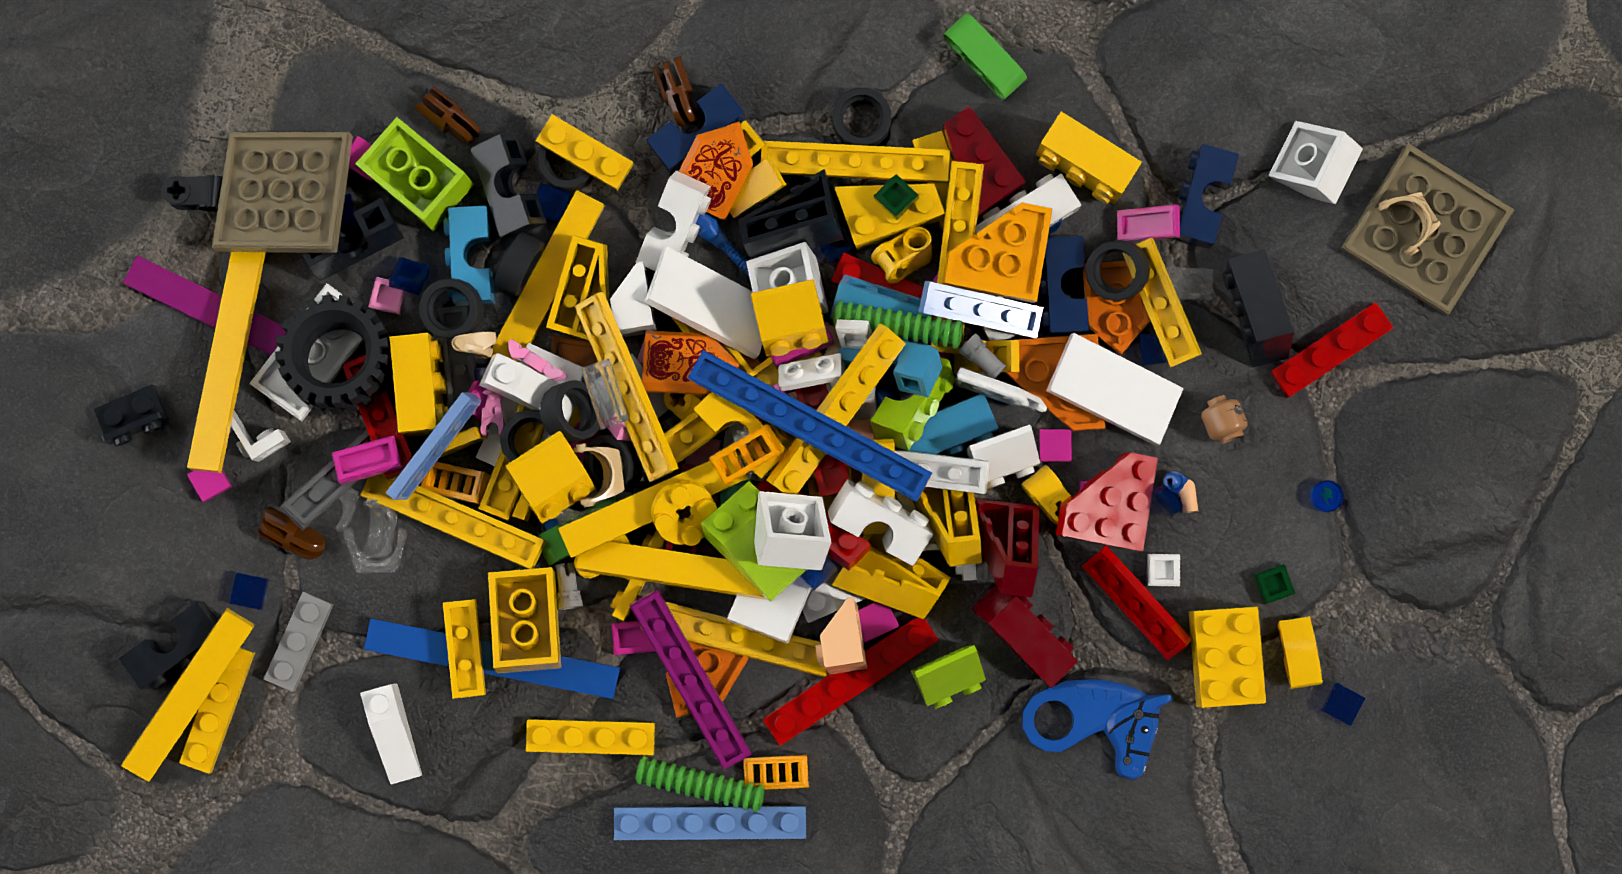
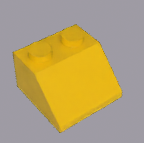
M814 279L750 293L766 356H783L792 350L801 348L814 349L821 344L828 343Z
M561 431L553 434L505 465L524 499L542 524L549 519L557 517L563 510L577 501L585 499L589 493L596 490L587 471Z

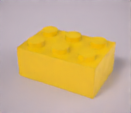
M1062 111L1045 135L1035 154L1040 158L1039 163L1052 171H1055L1057 168L1066 174L1065 179L1071 184L1080 188L1084 185L1093 191L1092 196L1104 204L1111 202L1114 205L1142 163L1134 156Z
M429 333L391 336L389 338L398 432L407 437L430 435L449 410L448 406L444 407L442 394H447L445 375H441L439 363H443L441 344H438V341Z
M553 568L488 572L493 668L497 673L561 668L556 574Z
M1258 607L1189 611L1190 636L1193 639L1191 641L1196 707L1205 708L1266 703Z

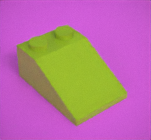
M398 117L393 120L355 163L432 231L439 226L444 217H447L449 214L448 208L455 207L475 185L466 173Z
M748 481L707 517L701 525L705 538L767 600L772 602L807 569L758 565L754 538L759 490Z
M967 645L911 670L926 706L933 704L935 709L953 702L951 696L962 691L964 696L982 689L980 683L986 680L975 645Z

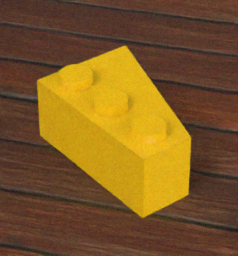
M907 184L918 194L919 199L897 220L874 199V195L884 185L834 187L857 250L899 236L910 228L924 227L945 219V212L935 184Z
M572 236L546 328L589 340L575 305L596 293L604 292L610 306L608 251L606 244L579 236Z
M925 487L918 501H913L917 511L929 519L933 532L932 537L948 565L951 567L982 563L981 540L974 493Z
M865 534L863 538L871 544L870 551L849 571L843 567L832 586L924 619L942 594L951 577L920 557L912 566L886 552L882 542L885 534Z

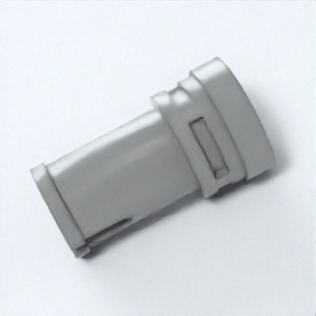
M975 333L958 352L970 362L974 361L989 377L995 379L1007 365L1003 364L986 348L987 344Z
M574 563L555 565L559 593H557L558 610L583 607L581 594L577 589Z

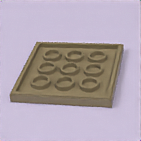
M230 132L212 243L214 251L337 253L353 141L351 133Z
M1407 143L1340 249L1445 316H1448L1513 214L1514 209ZM1422 192L1423 197L1441 225L1425 242L1417 247L1419 251L1410 256L1409 254L1406 255L1404 251L1410 246H1414L1421 236L1422 223L1419 215L1412 208L1401 204L1391 205L1379 212L1378 204L1386 199L1389 200L1399 196Z

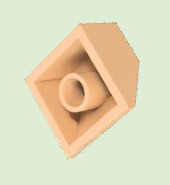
M854 597L847 598L821 633V644L816 645L818 664L821 665V668L825 667L829 674L867 669L858 605Z

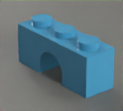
M487 206L448 208L449 217H444L445 236L450 235V248H445V262L447 267H451V278L470 283L478 291L483 304H494L493 272L489 268H473L469 266L467 260L468 252L473 245L480 242H492L490 210ZM447 290V296L452 298L454 304L457 306L469 305L466 297L461 292Z
M904 341L906 345L890 365V367H895L893 373L899 391L928 398L943 368L938 349L928 344ZM842 347L839 349L838 353H841L846 369L861 349Z

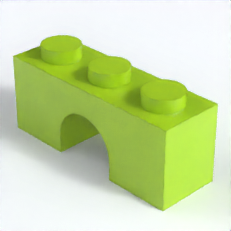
M940 357L943 368L928 398L915 394L902 401L893 400L888 397L884 398L870 420L875 439H893L896 447L906 451L910 450L913 443L921 438L924 426L930 416L933 417L936 414L939 402L944 394L953 387L955 377L949 360Z

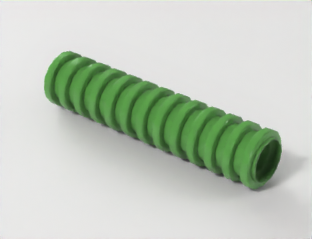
M839 300L836 304L833 317L834 327H836L837 319L869 321L871 331L873 332L879 324H882L898 337L902 336L904 340L913 338L914 342H918L920 339L925 344L932 341L933 345L936 346L938 343H943V347H947L950 344L953 345L954 349L960 346L963 332L961 320H957L954 323L950 318L947 321H942V317L932 319V315H928L927 318H924L920 313L917 316H913L912 312H908L906 315L903 314L902 310H898L895 313L890 308L887 311H883V307L874 309L872 305H869L868 308H865L860 303L858 306H854L853 302H849L847 305L842 300Z
M645 756L639 761L635 778L639 785H642L644 782L647 787L656 785V789L659 790L665 787L668 792L673 789L676 794L685 792V796L688 797L694 794L697 799L702 796L705 801L714 799V803L717 804L723 801L726 806L731 803L734 808L743 806V810L746 811L752 808L755 813L761 809L765 794V788L762 784H759L757 787L754 786V782H749V784H745L744 780L736 782L733 777L727 780L725 775H720V777H716L715 773L707 775L704 770L698 773L695 768H691V770H687L686 766L677 768L675 763L669 766L666 761H662V763H658L657 759L648 761V757Z

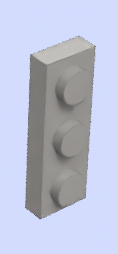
M302 592L263 680L291 692L296 691L334 604L309 593Z

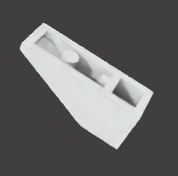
M499 353L491 357L479 386L540 411V403L544 393L551 387L558 385L557 382L528 366ZM564 395L562 410L565 419L569 422L576 403L568 395Z
M390 684L360 693L368 724L390 784L422 776L398 684Z

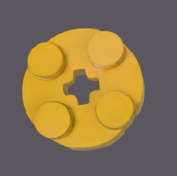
M680 480L681 483H675L671 486L668 484L656 494L652 502L651 514L657 531L665 540L678 545L694 546L705 537L701 523L717 509V506L709 491L702 484L692 480ZM686 506H690L689 511L691 515L688 518L679 519V514L676 512L677 509H684Z

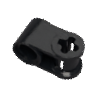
M216 175L170 177L162 186V195L177 210L217 212L223 177ZM179 188H182L185 193L180 194L179 199H176L173 194L179 193Z

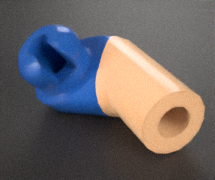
M1172 471L1167 473L1163 478V484L1165 488L1181 498L1182 512H1197L1198 504L1194 482L1179 472Z

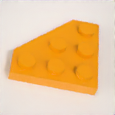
M1022 202L948 252L942 284L1030 303L1037 302L1052 208Z

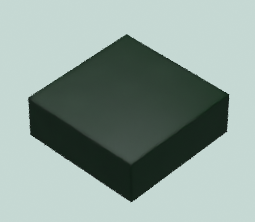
M895 174L874 195V199L897 220L919 199V196Z
M1285 564L1253 575L1264 605L1296 594Z

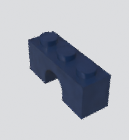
M722 83L697 101L698 109L705 117L704 126L700 131L694 134H685L678 130L674 123L670 121L646 139L648 146L670 174L680 170L698 134L739 121L741 124L745 119L744 111Z
M1202 144L1198 152L1192 151L1187 168L1192 170L1190 181H1184L1179 199L1184 200L1180 212V237L1173 239L1208 249L1214 245L1223 214L1213 212L1204 205L1202 192L1203 189L1211 186L1227 189L1231 185L1239 157L1238 153Z
M1083 236L1048 238L1043 263L1044 278H1041L1039 287L1040 297H1046V309H1043L1041 317L1042 328L1048 329V336L1070 335L1073 333L1086 334L1089 331L1087 299L1069 298L1061 289V278L1063 275L1070 272H1082L1085 268Z

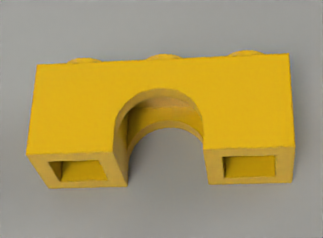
M712 392L693 409L715 433L728 423H740L747 428L750 434L764 426L763 423L765 422V420ZM776 429L773 432L782 445L784 452L752 470L760 479L787 452L785 446L788 444V441ZM762 435L758 436L766 453L771 452ZM749 442L747 447L755 460L759 459L754 447ZM740 454L738 457L748 465L743 455Z

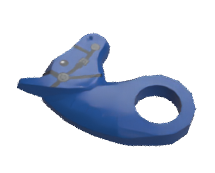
M1083 679L1063 681L1030 697L1022 710V729L1030 743L1043 751L1062 752L1082 739L1103 730L1115 749L1116 773L1123 778L1135 780L1141 777L1145 771L1158 729L1160 708L1174 701L1173 694L1148 695L1127 685L1107 680ZM1055 700L1062 702L1068 707L1072 715V725L1068 733L1062 738L1049 740L1037 732L1034 717L1035 712L1042 704Z

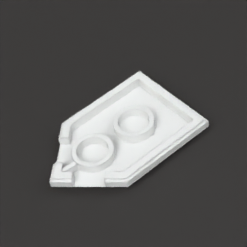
M961 367L956 375L955 386L978 394L984 393L986 397L1012 406L1029 407L1034 411L1046 412L1047 406L1041 398L1019 387Z

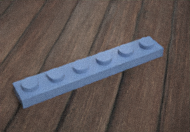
M733 806L615 807L614 840L806 839V806H761L757 813L753 812L752 808H749L747 811L743 810V806L738 808Z

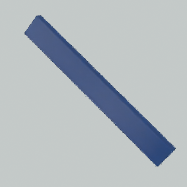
M702 350L688 376V380L915 502L918 501L932 475V472L704 350Z
M370 618L364 650L449 666L446 633ZM480 640L484 674L610 699L615 697L620 667L561 656V668L497 673L493 668L492 642Z

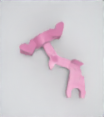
M509 340L508 345L512 358L522 360L527 364L526 366L545 374L547 378L555 382L566 379L567 375L559 368L554 369L553 365L527 348H522L516 341ZM486 389L483 391L487 395L485 408H482L480 431L482 436L488 437L489 426L497 424L499 428L498 433L501 436L502 429L505 426L501 401L506 397Z

